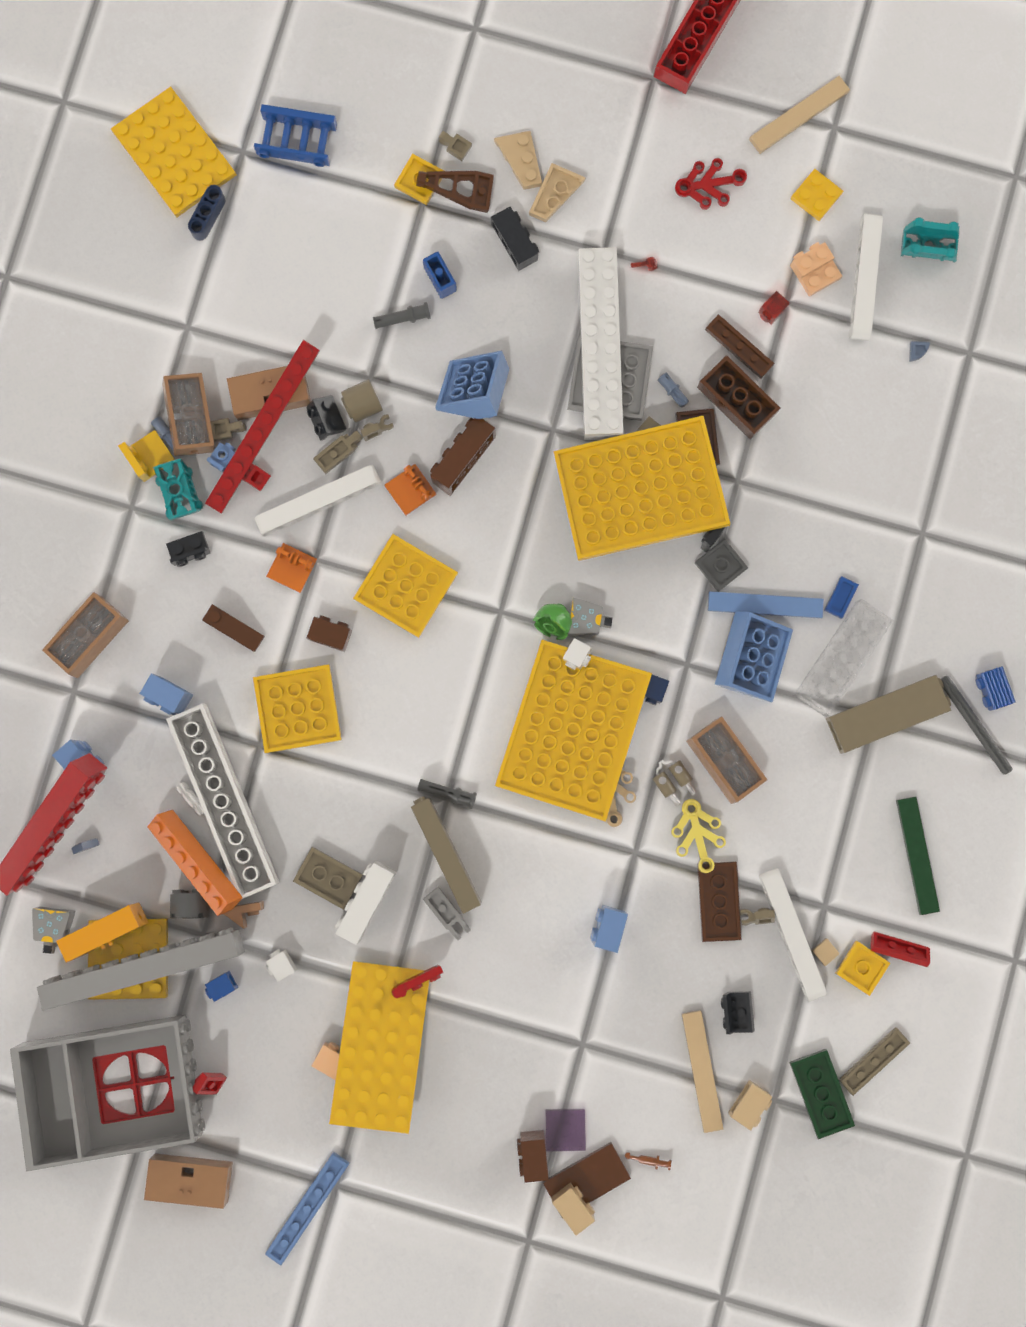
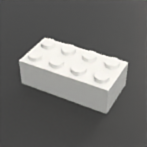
M378 861L368 864L363 873L366 876L364 881L361 880L354 890V893H356L355 898L350 899L344 909L347 911L346 915H342L335 926L338 929L335 933L336 935L355 945L361 941L397 873L396 871Z

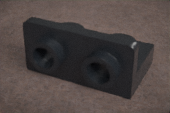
M725 527L706 532L701 540L703 543L701 549L707 553L718 540Z
M203 531L166 543L171 557L170 563L174 566L177 565V567L185 566L188 564V561L194 559L195 561L205 559L206 555L211 554Z

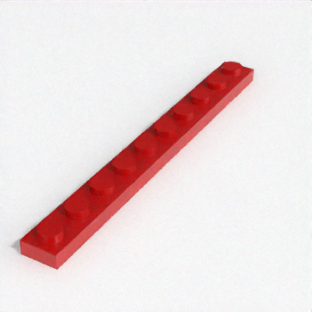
M305 340L301 342L206 500V505L221 514L223 513L319 354V349Z

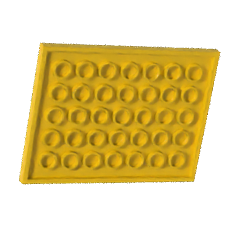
M704 416L554 451L578 561L719 529L731 524Z
M541 640L495 786L606 822L652 673L589 654L591 659L586 667L583 666L581 670L578 668L573 670L565 665L566 662L563 660L568 647Z

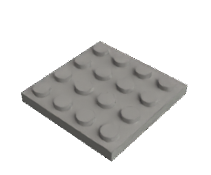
M581 335L578 337L567 410L583 412ZM620 341L623 418L642 421L653 346Z

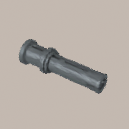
M424 302V305L409 306L407 310L373 317L375 329L406 321L415 323L416 320L423 318L431 319L428 304Z
M420 779L417 788L418 791L452 800L453 804L459 803L469 806V809L473 808L477 796L475 792L472 794L462 791L459 787L452 789Z

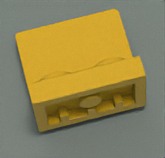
M155 430L130 446L125 442L118 445L137 476L144 482L156 475L153 467L175 460Z

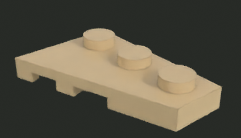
M526 131L494 138L495 144L511 166L522 188L526 190L540 187L542 180L531 132Z
M551 163L529 211V215L547 222L585 182L586 178Z

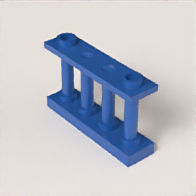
M261 104L260 112L263 120L266 121L262 144L254 143L257 155L262 158L273 157L311 163L318 167L330 166L329 157L324 153L328 132L336 131L337 128L334 115ZM275 122L284 123L280 147L270 146L273 124ZM294 125L303 127L299 150L288 148L291 128ZM312 128L321 130L317 153L306 151L309 132Z

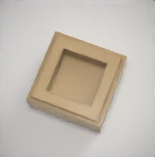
M827 938L811 950L824 966L828 965L840 954Z

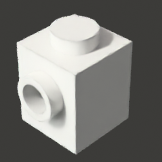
M574 638L563 657V660L566 662L565 665L573 670L576 668L581 670L583 666L586 667L591 659L589 656L592 650L591 647Z
M279 949L269 955L270 959L266 961L268 973L271 976L274 975L277 982L297 970L286 949L282 952Z

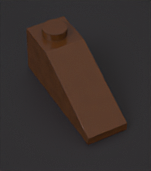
M213 604L202 619L205 623L253 652H256L265 637Z

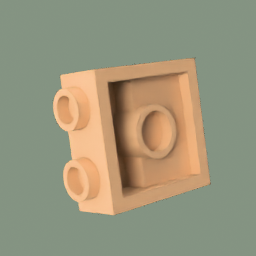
M819 242L813 244L809 248L810 251L805 254L803 251L797 253L790 265L809 297L842 278V274L833 261L835 257L825 242L821 245Z

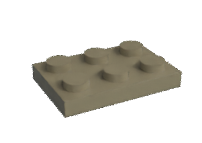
M311 847L293 882L344 910L363 874L322 851Z

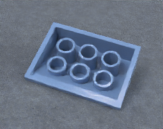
M497 351L450 361L436 403V410L476 419L497 416L509 373V366L503 352Z
M736 611L715 685L773 702L793 629L751 612Z

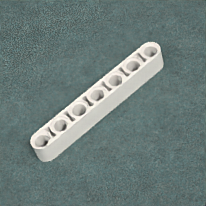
M863 213L861 217L849 330L850 339L869 341L871 337L883 223L882 215Z
M369 465L256 516L254 520L261 535L268 536L373 489L382 482L374 465Z
M776 868L760 874L761 885L771 910L775 912V921L807 1001L811 1002L826 996L827 991L780 871Z

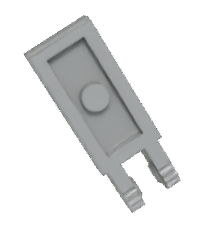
M439 887L423 898L424 902L443 926L457 940L461 939V936L452 926L457 921L467 933L471 931L462 919L461 914Z

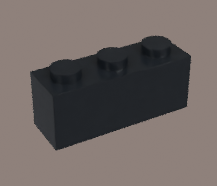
M510 206L491 216V225L517 270L520 271L538 261L539 249L535 243L530 241V234L526 227H522L517 211H513Z

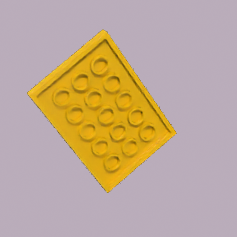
M171 86L111 128V131L176 218L200 202L205 190L210 185L221 187L237 175Z

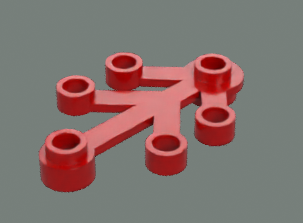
M715 158L701 181L693 182L697 175L703 173L705 168L703 162L697 161L688 177L679 179L676 182L675 192L680 197L690 196L700 203L702 209L707 210L710 208L712 201L709 197H704L696 191L702 189L716 198L720 206L725 207L730 201L729 195L721 193L714 187L728 184L742 186L746 182L747 173L743 169H736L732 176L712 179L714 174L720 171L723 166V161L720 158ZM714 163H719L720 166L716 167ZM696 166H701L702 169L697 170ZM740 177L742 181H737L735 178ZM685 186L687 190L684 191L681 189V187ZM721 198H725L727 202H722ZM707 201L709 204L704 205L702 202Z

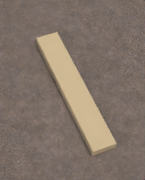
M840 76L836 77L750 136V142L761 154L847 95L850 91L849 87Z
M698 1010L682 1013L703 1132L724 1130L702 1012Z

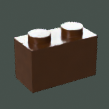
M322 615L319 618L313 617L306 638L345 652L352 630L348 628L349 625L340 621L337 624L332 623L330 618Z

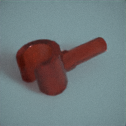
M649 257L643 262L631 263V268L647 266L649 271L658 268L654 257Z

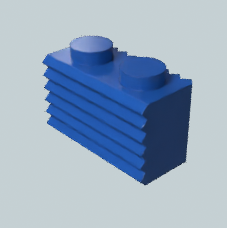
M435 252L423 259L424 270L441 299L457 291L456 282L439 252Z
M1003 666L976 675V685L982 691L984 696L982 697L983 704L989 711L1016 703Z

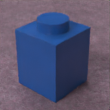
M230 971L205 984V992L209 999H213L214 1002L239 988Z

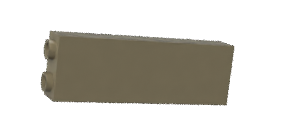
M937 675L930 676L825 718L840 754L952 711L950 708L951 701L943 692L942 680Z
M423 796L413 801L415 805L411 806V809L462 913L464 914L480 906L482 902L431 798L426 799Z

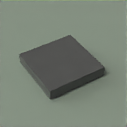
M725 539L695 562V565L718 592L748 569L747 565Z

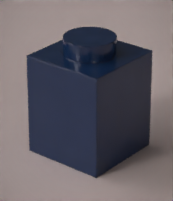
M651 675L645 695V702L652 705L662 703L669 680Z

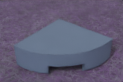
M911 341L909 362L922 358L929 349L930 342Z
M95 838L81 842L71 849L73 854H77L100 844L98 839Z

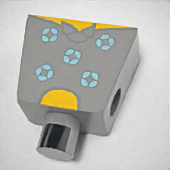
M573 598L570 612L572 625L568 636L598 635L600 627L611 628L613 617L602 616V606Z
M46 907L32 909L33 939L44 942L42 953L53 954L57 943L56 940L69 935L75 911Z

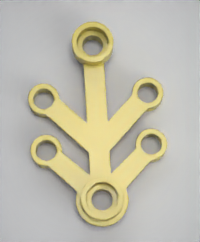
M688 799L682 805L683 816L677 826L672 828L671 834L674 838H680L683 835V828L689 819L692 828L683 843L676 848V854L679 857L686 856L688 848L695 838L700 857L698 868L702 873H710L715 865L714 861L707 855L703 837L713 842L716 848L724 847L726 840L724 837L717 836L699 824L698 818L707 822L709 827L714 830L721 826V821L719 818L712 817L702 811L701 805L697 800ZM688 806H693L695 808L694 812H689ZM712 820H716L718 822L717 827L712 826ZM674 829H679L681 834L675 835ZM717 839H721L723 841L722 846L717 845ZM680 847L685 849V854L679 853ZM703 862L709 864L708 869L702 867Z

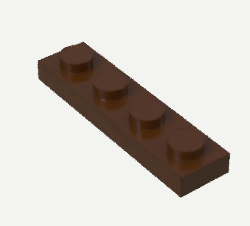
M719 314L706 327L705 330L760 379L775 364Z

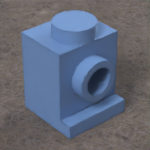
M227 442L225 445L219 443L212 455L207 458V461L216 469L224 472L235 454L236 448ZM224 452V453H225V457H224V458H220V456H221L222 453Z

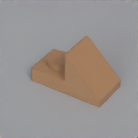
M260 901L236 905L233 910L224 913V915L245 929L247 928L245 913L248 916L258 915L259 911L264 909V903Z

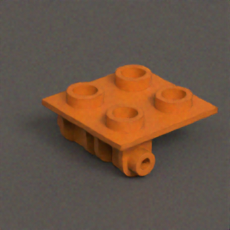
M416 464L406 466L404 472L384 485L405 516L437 495Z
M283 543L281 547L277 548V556L266 577L301 593L317 559Z

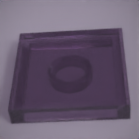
M545 1109L546 1151H586L585 1109Z

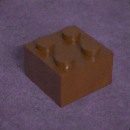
M544 1130L520 1132L521 1138L517 1139L518 1156H522V1159H519L520 1177L524 1176L525 1183L548 1181Z

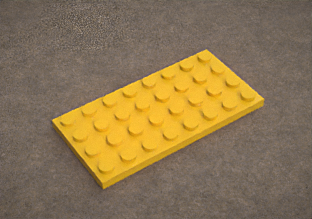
M353 961L329 1124L409 1134L429 980L422 983L423 987L415 991L409 989L406 996L396 999L392 996L391 989L425 970Z

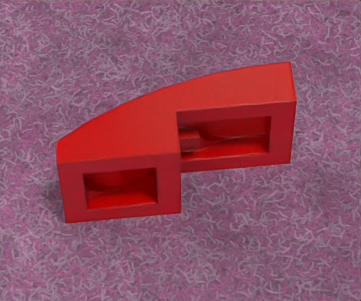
M252 464L243 481L261 491L271 475Z

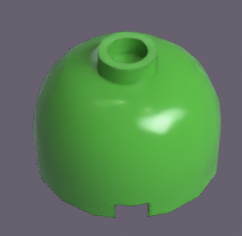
M546 604L538 610L533 618V621H535L534 626L542 634L551 637L552 634L557 636V640H564L568 636L572 625L571 615L562 604Z

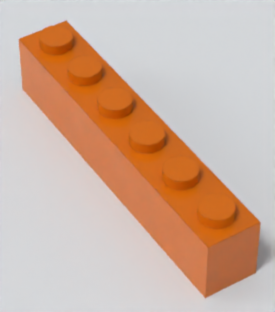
M173 809L157 814L147 826L211 909L217 916L233 910L243 898Z

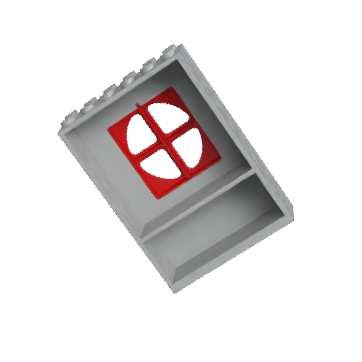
M186 1015L28 1041L11 1048L10 1054L26 1172L195 1143L203 1134V1131H205V1121L201 1119L200 1113L202 1111V1101L198 1099V1094L193 1092L195 1084L194 1071H196L197 1065L196 1060L192 1058L194 1044L193 1040L189 1037L191 1024ZM137 1053H146L159 1059L166 1067V1074L140 1078L136 1060ZM126 1055L129 1059L130 1081L104 1084L103 1076L109 1065L117 1058ZM163 1082L168 1083L169 1090L162 1103L151 1111H145L143 1109L141 1087ZM132 1089L136 1112L134 1114H127L116 1110L107 1102L105 1094L111 1091Z

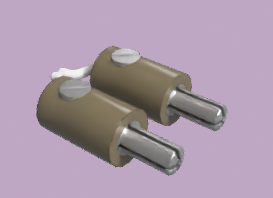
M662 760L656 769V776L652 779L664 797L667 798L669 796L674 805L679 806L681 802L674 793L677 791L676 787L665 771L659 773V770L662 768V764L667 765L671 763L672 765L668 769L681 787L685 785L691 795L697 793L690 782L693 778L680 760L677 762L671 760L665 762Z

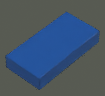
M841 576L824 611L842 619L859 584Z

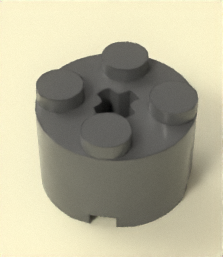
M192 889V893L184 890H172V894H170V919L210 918V906L196 889Z

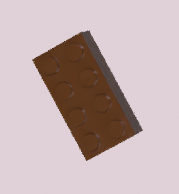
M727 355L700 380L697 386L750 440L781 409Z
M470 418L465 425L466 429L464 432H459L453 441L455 443L451 449L448 447L442 454L443 459L439 464L436 462L430 470L432 483L449 496L453 494L496 438L495 427L483 418Z

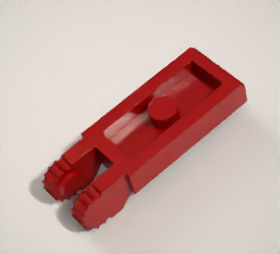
M437 964L397 984V986L391 989L392 996L395 999L404 997L407 990L412 989V991L423 987V982L427 980L433 982L441 978L440 974L444 973L441 966Z

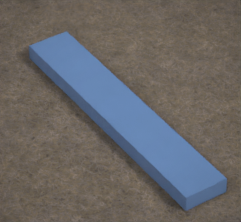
M709 591L708 611L729 613L739 611L760 615L823 618L824 599Z
M335 1152L332 1153L266 1251V1256L279 1265L283 1264L348 1167L349 1162Z

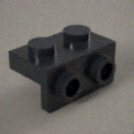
M332 395L313 399L306 407L307 414L312 420L314 431L320 441L325 440L329 435L342 433L347 429Z
M751 991L727 992L723 994L721 1007L724 1009L723 1028L726 1029V1034L753 1033L755 1028Z

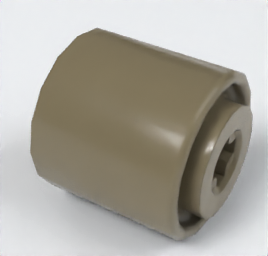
M369 379L341 392L343 405L350 419L353 418L355 423L383 411Z

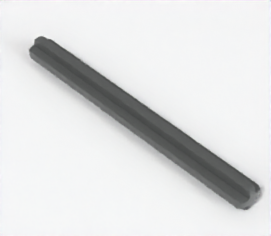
M949 676L942 677L943 689L1001 773L1004 775L1010 773L1013 768Z

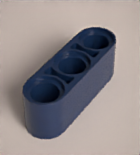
M210 185L205 190L188 222V229L196 240L201 241L207 238L225 205V196L217 185ZM214 195H219L218 198L212 199ZM205 211H211L208 215H203ZM197 227H202L200 231H195Z

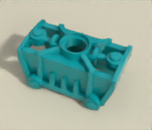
M921 217L915 218L903 230L901 256L939 259L940 261L947 260L955 263L957 261L959 223L950 222L945 224L924 221ZM906 235H916L918 239L916 240V242H913L912 239L907 238ZM944 238L955 240L954 243H950L948 246L940 242ZM925 242H932L934 247L925 246Z
M176 459L153 467L157 475L155 482L160 486L166 504L165 514L170 521L197 513L203 509V503L198 499L191 477L193 476V470L182 459ZM176 463L180 471L177 478L176 475L172 474L174 470L173 465ZM160 468H163V470L168 473V483L166 482L165 476ZM174 484L180 486V491L177 494H171L170 488ZM182 496L189 500L191 510L188 511L182 506L181 502L184 501ZM172 501H174V503H177L178 505L176 511L174 509Z

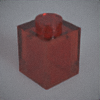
M776 291L761 306L758 313L764 322H769L772 325L787 310L790 302Z

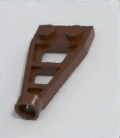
M419 171L416 186L427 188L468 209L488 213L494 175L479 171ZM439 179H451L453 181L452 190L440 188L438 185ZM458 182H472L473 188L470 197L458 193L456 189Z

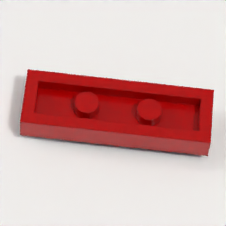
M875 931L872 933L871 951L920 966H929V947Z

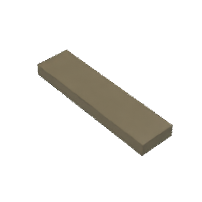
M895 1027L838 1080L854 1096L902 1052L910 1042Z

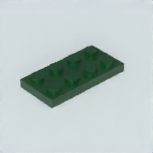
M827 1049L789 1062L818 1140L855 1126Z

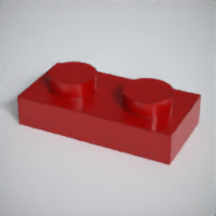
M202 1072L195 1079L193 1092L196 1094L217 1095L227 1077L222 1073Z

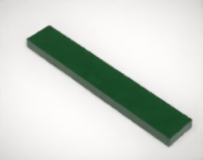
M917 797L896 800L919 915L940 912Z

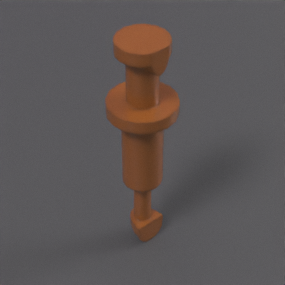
M630 1153L625 1154L626 1159L638 1160L641 1164L655 1166L656 1170H658V1166L671 1170L672 1160H659L660 1156L658 1155L657 1158L643 1155L639 1157L632 1156Z

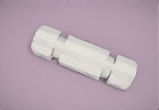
M185 782L180 783L176 788L177 791L183 794V798L192 808H195V812L198 815H203L204 811L197 795L192 789L189 790V786Z

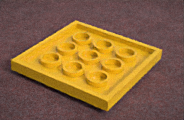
M392 534L353 599L419 638L458 575V572Z
M329 664L253 677L265 753L342 740Z
M168 918L147 919L149 924L112 941L113 945L109 946L106 944L105 949L102 950L100 947L88 953V967L99 964L101 968V964L119 959V962H121L120 959L134 954H138V957H140L141 953L155 948L159 952V948L168 945ZM88 920V925L97 920ZM168 976L90 997L88 1000L167 998Z

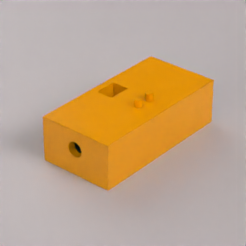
M138 902L107 915L56 940L67 963L100 947L103 950L106 944L109 946L113 945L112 941L149 924Z

